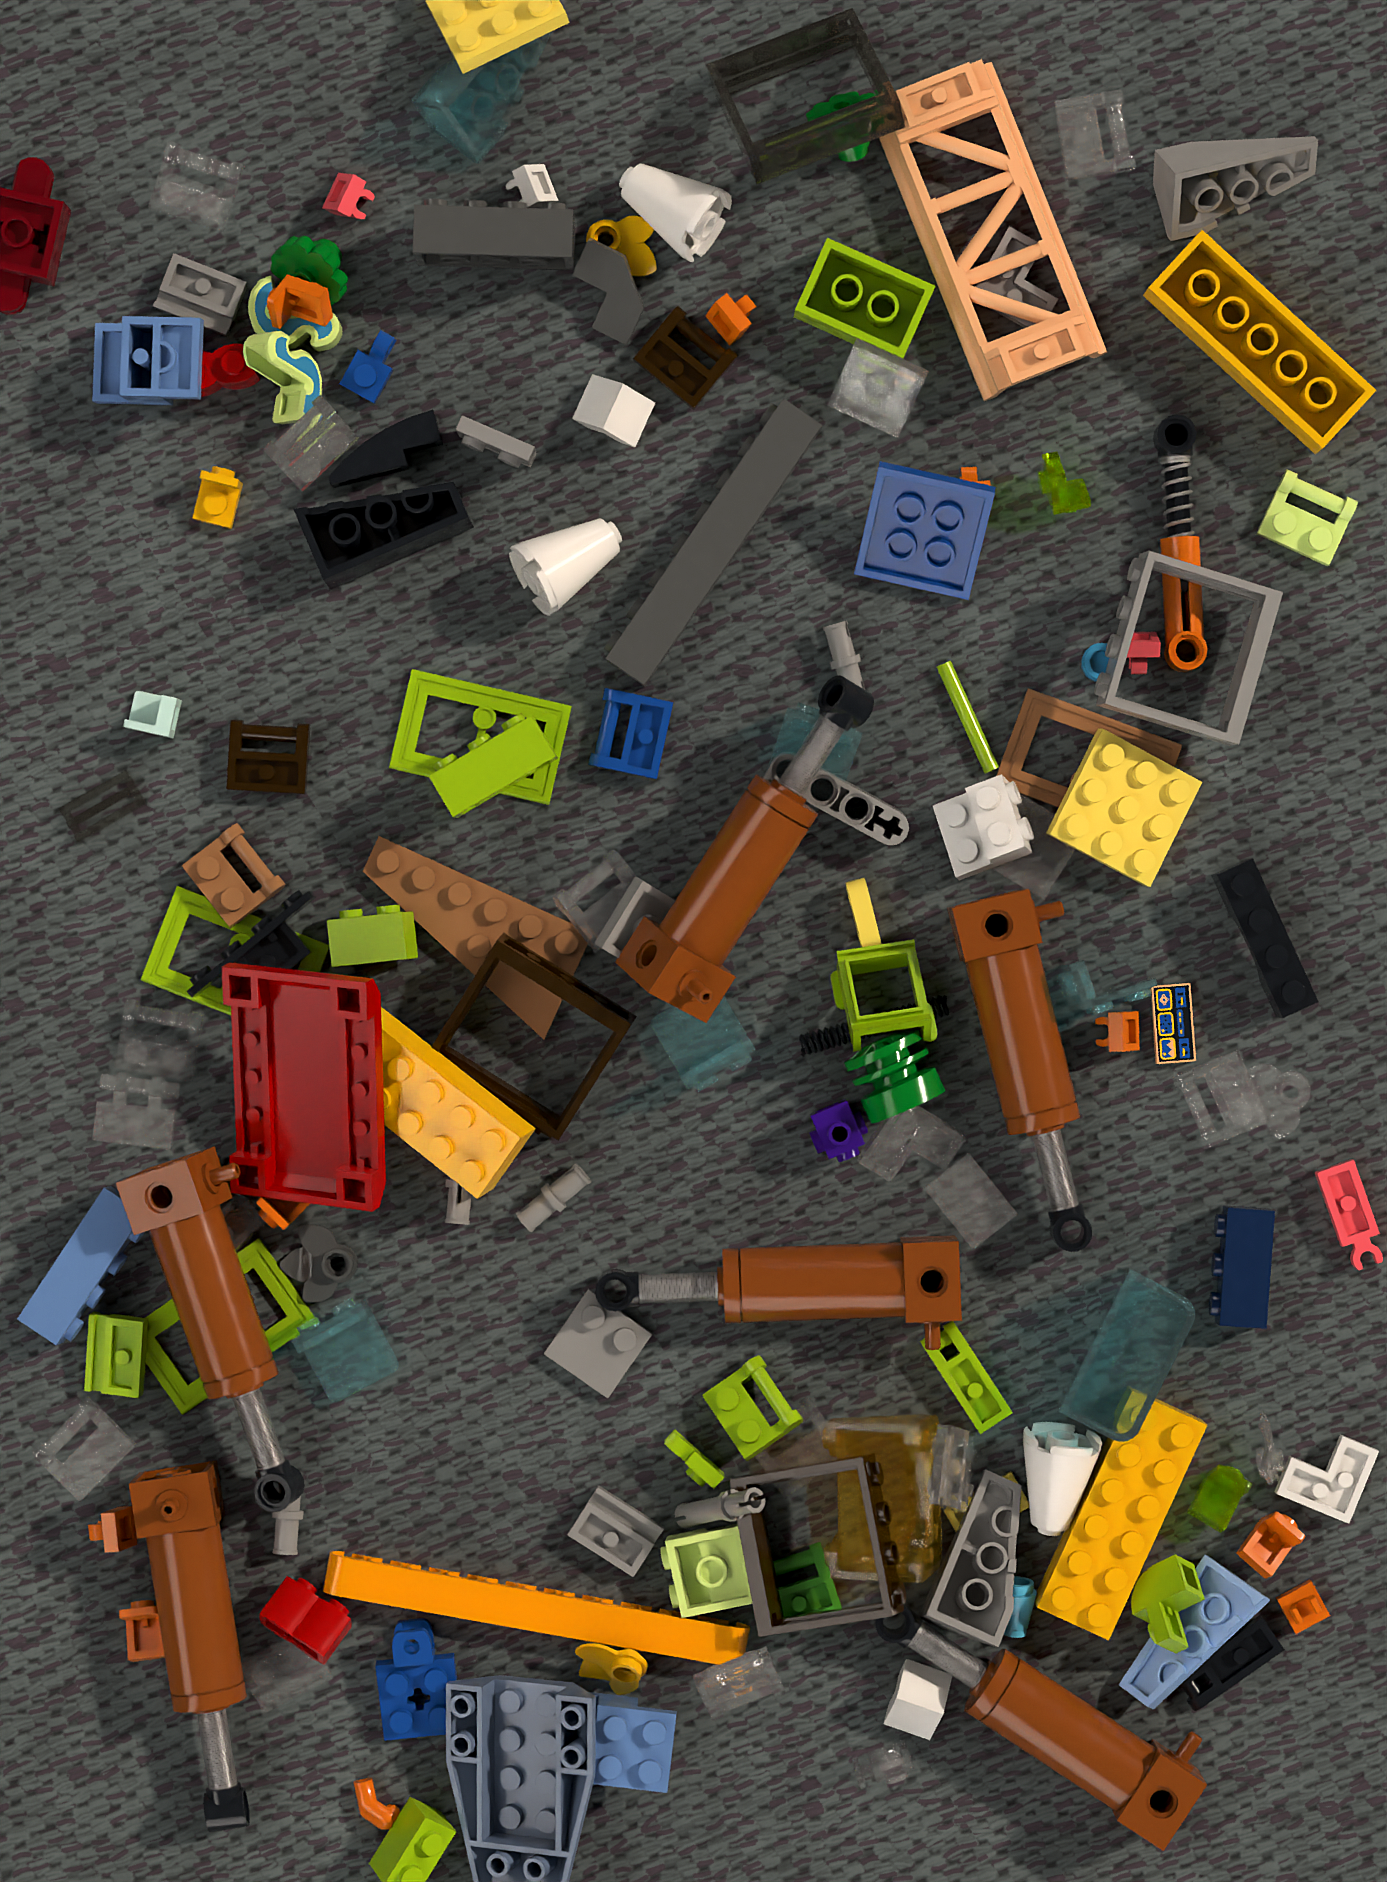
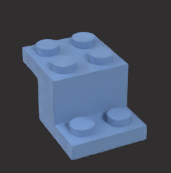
M122 316V323H95L92 401L97 404L173 405V399L201 400L204 320L192 317Z
M589 1692L596 1696V1760L593 1784L667 1793L677 1711L638 1707V1698Z

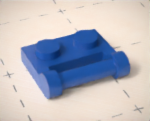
M604 688L602 700L606 701L595 753H590L588 765L657 780L673 702ZM623 704L632 706L622 756L621 759L610 757L620 707Z

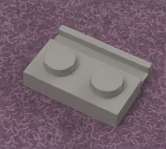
M173 253L153 307L175 317L201 318L204 320L205 329L228 337L230 327L235 320L248 283Z
M461 416L456 428L457 434L462 438L461 443L479 452H483L484 448L499 454L497 459L511 466L519 468L520 464L531 468L536 457L535 446L465 416Z
M598 1485L567 1535L634 1577L653 1548L656 1540L663 1532L664 1527Z

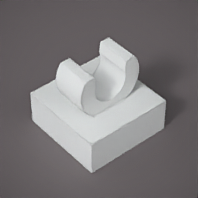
M544 164L523 165L512 171L515 179L510 180L506 184V189H519L522 196L519 202L526 203V208L542 207L543 203L559 201Z

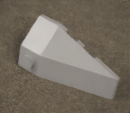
M1315 136L1197 141L1155 150L1153 186L1167 237L1170 241L1195 236L1201 230L1207 233L1218 227L1216 218L1234 208L1238 215L1250 210L1248 202L1267 191L1269 195L1276 196L1315 175L1318 139Z
M986 1469L984 1470L919 1615L924 1618V1621L953 1634L999 1647L1014 1608L1013 1586L1017 1562L1015 1555L1017 1533L1019 1531L1020 1484Z

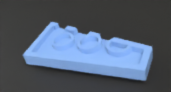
M1207 1555L1203 1556L1195 1568L1205 1600L1178 1612L1189 1648L1175 1654L1156 1645L1150 1637L1119 1683V1686L1151 1709H1155L1270 1601V1599Z

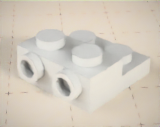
M1002 774L965 788L966 793L933 805L955 877L958 880L1032 853L1029 841L1034 839L1033 832L1027 818H1021L1017 805L1022 803L1019 790L1014 781L1009 782Z

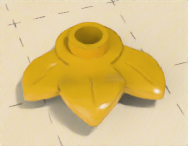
M627 216L618 222L607 219L600 220L589 228L586 242L590 238L598 241L600 235L604 233L612 235L614 241L608 247L626 255L632 276H648L657 270L654 254L644 243L653 234L654 229L642 217Z
M596 1643L583 1644L575 1649V1654L583 1659L579 1676L607 1680L611 1689L617 1695L635 1691L639 1686L640 1678L645 1675L647 1670L646 1660L633 1649L617 1651Z

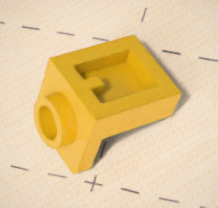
M212 466L211 472L201 470L199 478L202 481L192 517L194 520L232 529L243 486L239 479L234 478V471L217 466Z

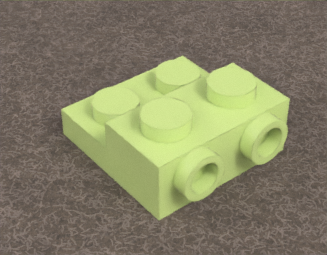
M738 1524L710 1530L703 1528L667 1536L665 1540L666 1546L660 1548L664 1569H671L674 1584L669 1585L670 1599L673 1608L680 1609L681 1618L752 1604Z

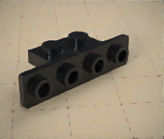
M300 890L293 893L281 904L285 909L273 920L267 915L251 928L254 936L242 945L237 940L220 954L224 961L212 970L207 965L190 979L193 986L187 990V993L191 997H197L222 976V966L229 962L284 969L295 967L312 952L287 922L316 898L314 893L307 891L303 895Z

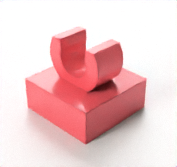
M338 173L322 208L337 216L365 219L366 214L357 209L356 203L360 197L373 201L375 196L371 191L363 189L366 184L365 180L354 174Z
M1156 632L1133 633L1127 654L1131 674H1147V657H1160L1161 642Z

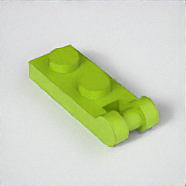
M949 1321L943 1325L944 1330L940 1332L941 1348L939 1350H927L925 1348V1338L920 1340V1343L978 1432L982 1434L1013 1412L955 1323ZM954 1343L959 1352L946 1360L940 1351Z

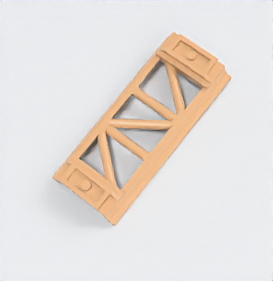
M982 59L971 64L967 62L896 90L894 94L882 98L885 112L883 116L884 125L878 129L877 134L983 401L997 397L1010 386L1087 356L1097 358L1106 354L1107 350L992 62L983 64ZM992 112L1008 155L940 132ZM919 142L1004 170L1005 172L937 199H930L909 144ZM1007 188L958 260L955 261L937 215ZM1024 193L1042 240L970 269ZM1049 255L1070 311L1056 314L972 285ZM972 303L1036 324L987 342Z

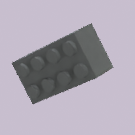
M425 199L423 205L414 204L413 255L418 266L574 271L576 227L573 209H566V204L557 202L543 203L542 208H526L527 204L519 201L503 202V207H487V202L481 200L463 201V206H447V201L443 199Z

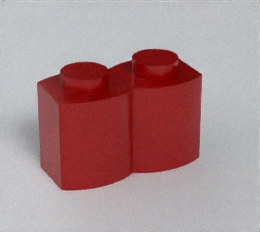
M244 344L225 345L213 353L203 351L201 397L211 395L222 387L232 390L245 389L261 380L260 374L245 363L243 356Z
M286 1576L259 1613L260 1623L279 1637L295 1645L309 1657L325 1665L352 1627L351 1618L347 1616L350 1612L335 1599L331 1598L327 1602L316 1595L317 1589L307 1580L299 1577L295 1581Z

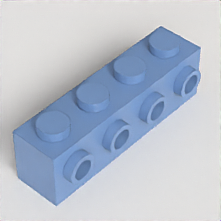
M112 1186L103 1188L17 1318V1320L55 1345L64 1343L66 1339L71 1342L76 1337L84 1324L80 1317L88 1306L93 1309L106 1291L101 1285L109 1273L115 1276L122 1268L127 1259L123 1252L131 1240L137 1243L145 1233L133 1234L117 1189Z

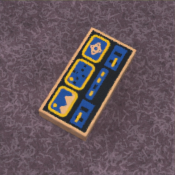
M1190 983L1150 986L1155 1063L1196 1061Z

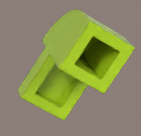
M1176 1554L1149 1567L1138 1579L1132 1593V1614L1149 1623L1148 1632L1156 1645L1175 1654L1189 1648L1178 1612L1205 1600L1194 1564Z

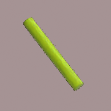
M951 661L937 666L936 668L984 773L986 774L999 768Z

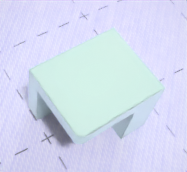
M136 691L129 720L124 719L123 727L174 738L182 700L165 695L160 696Z

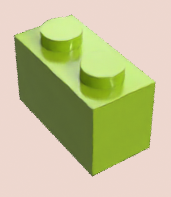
M400 905L376 907L377 915L363 916L362 909L339 911L340 919L327 920L331 966L339 967L418 958L413 911L400 912Z
M409 1797L370 1860L369 1865L381 1882H426L454 1837L456 1830L441 1811Z

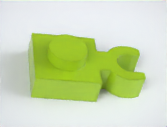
M676 1429L664 1440V1444L685 1461V1464L689 1467L685 1471L687 1475L701 1487L707 1483L715 1489L724 1479V1472L700 1450L690 1444Z

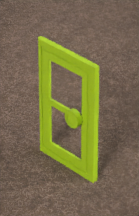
M411 670L389 768L429 777V775L436 772L433 765L443 759L415 752L428 695L478 706L473 713V722L478 727L476 739L484 735L487 729L494 726L496 723L495 711L512 715L522 713L525 718L532 715L536 720L546 722L544 735L559 759L535 772L533 779L525 778L499 794L546 805L550 804L572 706L419 670Z
M177 886L145 966L141 981L231 1016V1006L223 1005L222 987L220 989L210 985L197 997H191L187 990L193 986L190 981L192 977L169 969L189 914L230 929L205 896ZM249 914L230 930L238 934L231 938L229 946L237 940L242 945L254 936L251 928L262 919ZM295 932L312 952L300 962L298 970L321 972L330 948L329 945Z
M260 1238L237 1253L244 1274L254 1268L287 1315L265 1331L271 1352H274L318 1321ZM171 1299L145 1317L148 1318L146 1364L180 1413L184 1415L207 1399L203 1387L204 1382L201 1381L200 1377L188 1385L155 1338L180 1320L173 1299Z

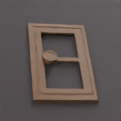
M1028 688L996 776L1002 774L1009 782L1014 781L1020 794L1059 808L1068 790L1067 787L1021 771L1041 716L1095 735L1098 728H1103L1175 767L1182 744ZM1075 773L1071 776V778H1070V783H1071V781H1072V779H1073Z

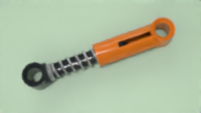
M1174 414L1162 420L1153 435L1158 458L1162 460L1160 463L1164 467L1161 474L1165 476V483L1161 487L1166 491V496L1162 501L1166 504V511L1163 515L1167 517V524L1163 528L1168 531V537L1160 539L1161 554L1201 567L1199 536H1191L1195 533L1191 530V521L1194 518L1190 517V508L1193 504L1189 500V494L1193 491L1189 489V480L1192 477L1188 476V466L1191 465L1190 458L1193 455V444L1196 440L1197 432L1195 425L1189 418L1184 415ZM1169 427L1180 429L1184 435L1183 444L1179 446L1169 444L1165 438V430ZM1162 573L1166 644L1164 650L1165 660L1170 668L1175 671L1189 672L1203 664L1208 651L1204 639L1202 585ZM1181 594H1184L1186 631H1183ZM1185 641L1194 647L1195 657L1191 662H1183L1177 657L1176 647L1179 642Z

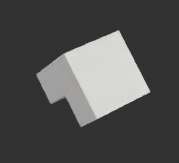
M592 374L572 419L587 428L602 432L620 443L636 447L655 402L623 383Z
M906 1659L900 1670L895 1692L889 1702L884 1724L930 1740L944 1714L952 1675Z

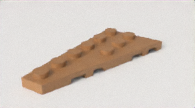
M378 836L363 869V872L400 905L402 909L406 912L413 911L414 920L474 975L477 974L498 938L505 933L574 976L593 934L381 836ZM500 960L485 986L545 1040L563 999Z

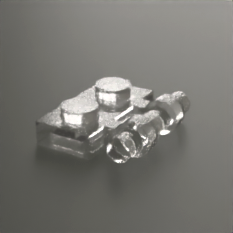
M117 1072V1075L101 1074L100 1089L114 1091L113 1102L97 1101L92 1140L171 1150L177 1110L163 1109L161 1107L163 1097L178 1099L180 1083L166 1082L165 1077L153 1076L151 1080L130 1077V1073ZM128 1093L149 1095L148 1107L126 1104Z
M937 1425V1434L932 1442V1453L934 1456L932 1475L929 1477L927 1484L929 1504L951 1509V1511L967 1513L968 1498L973 1497L974 1485L970 1484L972 1463L977 1462L978 1450L974 1449L976 1434L969 1433L968 1430L952 1425Z

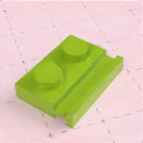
M95 1311L89 1314L84 1391H100L102 1394L139 1398L144 1394L148 1318L118 1314L106 1315Z

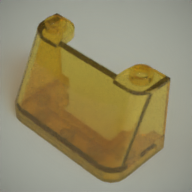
M914 1414L832 1418L823 1429L822 1443L824 1449H828L830 1456L837 1457V1459L875 1453L876 1462H880L884 1473V1483L881 1485L883 1500L888 1502L891 1510L892 1519L891 1524L888 1525L891 1541H895L899 1552V1562L896 1565L898 1579L907 1583H923L938 1570L942 1555L940 1425L937 1415ZM855 1469L837 1472L838 1533L833 1537L832 1543L828 1542L826 1544L824 1553L825 1564L830 1566V1578L878 1581L858 1471Z

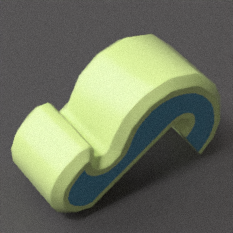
M270 275L260 279L252 289L248 301V314L256 334L282 331L290 337L289 349L298 347L309 337H311L310 344L312 348L318 352L332 349L339 343L342 336V326L334 313L333 318L325 327L291 315L283 327L278 329L272 327L267 308V298L271 290L275 288V280Z
M282 331L253 334L246 339L243 346V356L246 365L281 387L275 400L273 422L277 424H290L308 421L315 415L322 395V377L318 364L308 352L302 349L289 351L290 337Z

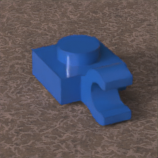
M380 330L369 355L357 350L339 384L375 404L393 372V369L384 363L397 340Z

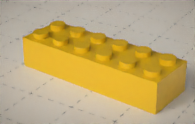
M1203 230L1194 237L1143 294L1152 305L1314 454H1317L1328 444L1376 391L1374 387Z
M381 1007L384 1125L475 1198H480L494 1189L536 1128L445 1056L431 1048V1045Z
M1130 1387L1093 1468L1071 1526L1068 1530L1064 1531L1037 1590L1035 1599L1037 1608L1106 1640L1110 1639L1206 1430L1207 1424L1202 1419Z

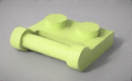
M1286 469L1257 531V535L1329 566L1347 525L1357 508L1358 501L1350 497L1342 499L1298 479L1297 473ZM1291 492L1338 513L1334 524L1286 503L1288 494Z

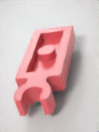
M1350 1159L1316 1171L1315 1175L1339 1244L1342 1247L1350 1244L1353 1246L1350 1254L1353 1267L1357 1270L1363 1269L1360 1257L1366 1251L1372 1253L1375 1263H1382L1383 1256L1380 1249L1371 1244L1370 1237L1376 1236L1380 1232L1355 1161Z

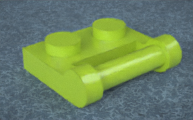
M760 1355L748 1360L739 1370L702 1395L746 1461H749L803 1422L800 1413L796 1409H791L766 1372L765 1368L767 1365ZM751 1379L754 1380L779 1418V1421L773 1426H770L743 1385Z

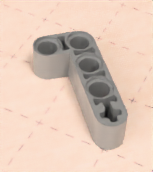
M782 752L776 755L763 778L770 782L773 779L780 780L776 773L777 765L783 760H792L796 753ZM822 767L812 783L807 787L808 789L803 796L807 799L806 802L883 844L897 845L903 842L908 835L909 823L904 813ZM824 778L832 783L833 792L828 798L817 799L812 795L810 788L815 780ZM853 797L863 798L867 802V812L860 818L850 817L845 811L846 803ZM875 806L882 808L877 814L884 820L890 821L893 816L898 818L897 824L901 828L899 833L891 832L889 836L884 835V827L876 821H873L872 828L865 826L872 819Z

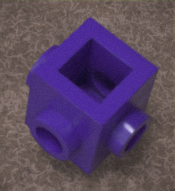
M846 1099L809 1114L816 1129L809 1132L818 1154L825 1151L828 1159L837 1157L838 1162H843L860 1154L858 1147L865 1144L862 1135L869 1132L860 1111L852 1114ZM837 1126H842L846 1130L844 1137L841 1139L832 1137V1131Z

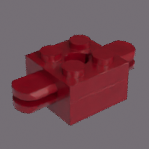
M28 157L18 163L11 190L0 187V313L5 315H16L24 310L31 282L55 286L71 209L64 201L50 198L54 173L43 160L37 157Z

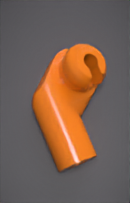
M371 1777L354 1781L359 1812L362 1817L379 1829H390L401 1812L399 1807L392 1804L385 1806L377 1800Z

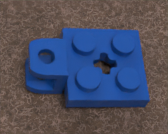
M428 1619L400 1620L395 1626L392 1641L393 1659L377 1660L375 1665L384 1741L445 1735L446 1683L457 1680L454 1653L435 1655L434 1634ZM421 1688L423 1694L430 1695V1699L425 1700L424 1705H416L415 1702L409 1700V1696L414 1694V1689Z

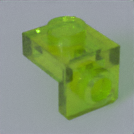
M1057 451L1042 454L1043 470L1037 471L1038 485L1041 495H1047L1053 515L1072 513L1091 507V498L1084 480L1079 478L1066 481V474Z
M1218 1464L1205 1475L1187 1513L1221 1533L1227 1528L1241 1497L1249 1492L1252 1483L1244 1479L1243 1474L1236 1468Z

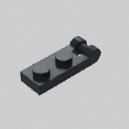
M1259 1615L1239 1629L1177 1688H1183L1188 1695V1704L1193 1711H1197L1285 1649L1264 1619ZM1206 1673L1211 1683L1201 1688L1195 1679Z

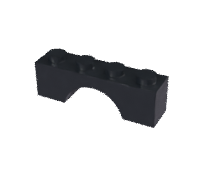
M1246 859L1211 875L1228 913L1237 924L1250 950L1258 971L1259 981L1277 1018H1285L1319 1002L1254 859Z

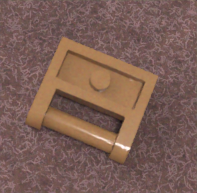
M238 823L229 827L220 837L182 865V868L230 929L272 898L286 885L279 875L274 876L246 841L243 837L245 832ZM231 846L262 885L254 894L223 856L222 852Z

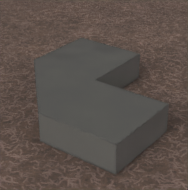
M590 238L572 275L607 292L592 328L627 345L645 309L643 301L636 289L626 255Z

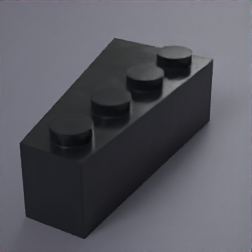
M454 482L407 489L401 493L383 496L382 494L366 496V499L349 502L337 501L327 503L325 506L293 509L320 574L330 590L474 528Z

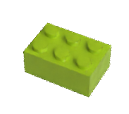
M827 238L795 308L794 318L901 365L935 286Z
M522 713L514 716L501 725L504 732L494 738H491L486 733L467 745L470 750L467 754L460 758L451 754L433 765L436 772L429 775V778L452 817L459 818L559 759L532 715L526 719Z

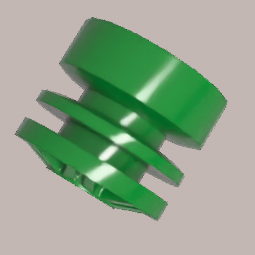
M918 1029L905 1033H893L862 1047L861 1051H858L852 1058L844 1062L848 1072L863 1066L866 1068V1073L852 1080L854 1086L872 1083L875 1090L861 1099L871 1124L905 1112L945 1092L935 1067L921 1070L916 1069L915 1063L928 1054L927 1048L925 1047L911 1053L908 1051V1046L922 1039Z

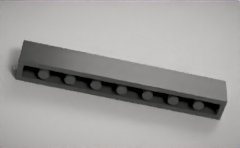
M784 398L778 407L771 403L759 421L764 427L757 438L749 436L737 453L742 458L734 471L727 468L715 485V488L720 491L712 503L706 500L703 502L692 519L698 523L689 536L684 532L681 534L670 551L676 556L668 568L660 565L648 583L653 589L644 601L639 597L627 613L626 617L631 620L623 633L616 630L604 647L609 652L605 658L606 661L643 687H646L822 429V424Z

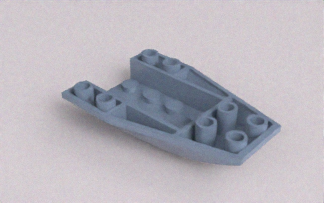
M505 1675L455 1680L446 1683V1763L474 1882H569L595 1778L596 1696L575 1683Z

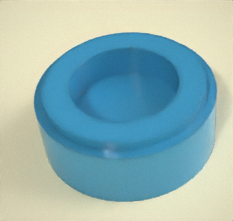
M1096 643L1090 646L1082 656V671L1088 679L1094 682L1097 681L1101 672H1106L1109 657L1105 656L1107 643Z

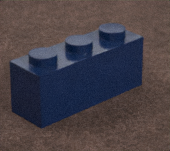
M1223 1205L1222 1214H1216L1214 1235L1215 1237H1221L1220 1253H1213L1211 1272L1212 1276L1218 1277L1217 1292L1210 1293L1209 1315L1215 1316V1323L1219 1326L1267 1329L1275 1211L1270 1208Z

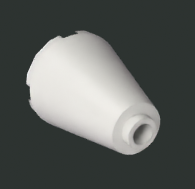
M642 163L634 168L629 167L622 175L619 183L620 188H622L621 197L682 258L689 262H694L693 254L702 257L712 246L726 222L720 217L723 208L725 207L730 210L732 204L731 195L721 188Z
M599 518L516 543L510 547L512 552L509 553V557L523 588L525 589L528 585L532 592L538 595V597L532 600L533 603L543 614L550 616L557 612L620 552L619 543L622 542V537L617 527L611 521L606 523L603 519Z
M1056 1422L1033 1423L1032 1431L1027 1426L1024 1428L1023 1446L1031 1524L1038 1528L1039 1533L1047 1536H1058L1062 1531L1070 1528L1101 1451V1437L1093 1431L1087 1429L1086 1436L1074 1433L1075 1425Z

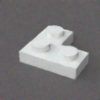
M1340 1434L1326 1470L1289 1456L1274 1492L1349 1524L1379 1451Z

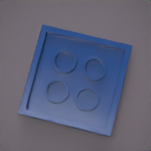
M880 461L854 575L969 600L996 487Z

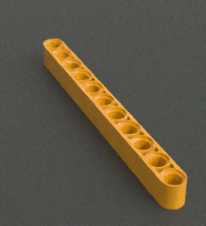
M331 1551L329 1553L323 1592L333 1596L730 1667H742L744 1665L750 1626L737 1622L736 1626L728 1625V1620L698 1615V1619L690 1617L681 1618V1613L678 1611L660 1608L659 1612L651 1611L652 1607L622 1601L621 1605L613 1604L614 1600L583 1595L582 1598H577L575 1593L544 1588V1591L536 1590L537 1586L506 1581L504 1585L499 1584L498 1579L471 1574H468L467 1578L460 1577V1573L431 1567H429V1571L421 1570V1566L392 1560L390 1564L382 1563L383 1559L353 1553L352 1557L344 1556L342 1551Z

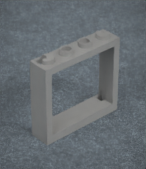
M1146 551L1140 553L1139 558L1132 560L1128 570L1127 580L1132 582L1128 596L1121 598L1117 608L1116 618L1121 620L1117 634L1110 636L1106 646L1105 656L1109 657L1106 672L1099 674L1095 684L1094 694L1098 695L1096 705L1224 745H1239L1283 592L1156 552ZM1152 570L1254 601L1218 728L1115 697Z

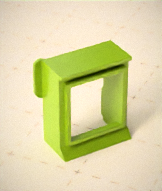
M914 939L837 951V970L832 972L830 980L835 1005L839 1009H845L853 1052L861 1051V1036L920 1027L923 1041L932 1042L937 1038L933 1009L926 1000ZM908 966L916 1008L860 1016L852 975Z

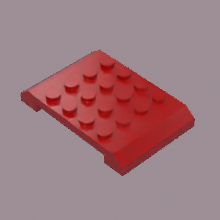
M230 962L222 966L223 1005L231 1006L236 1151L229 1155V1164L235 1163L240 1169L239 1178L230 1180L231 1193L362 1211H375L380 1207L386 1185L381 993L374 979Z

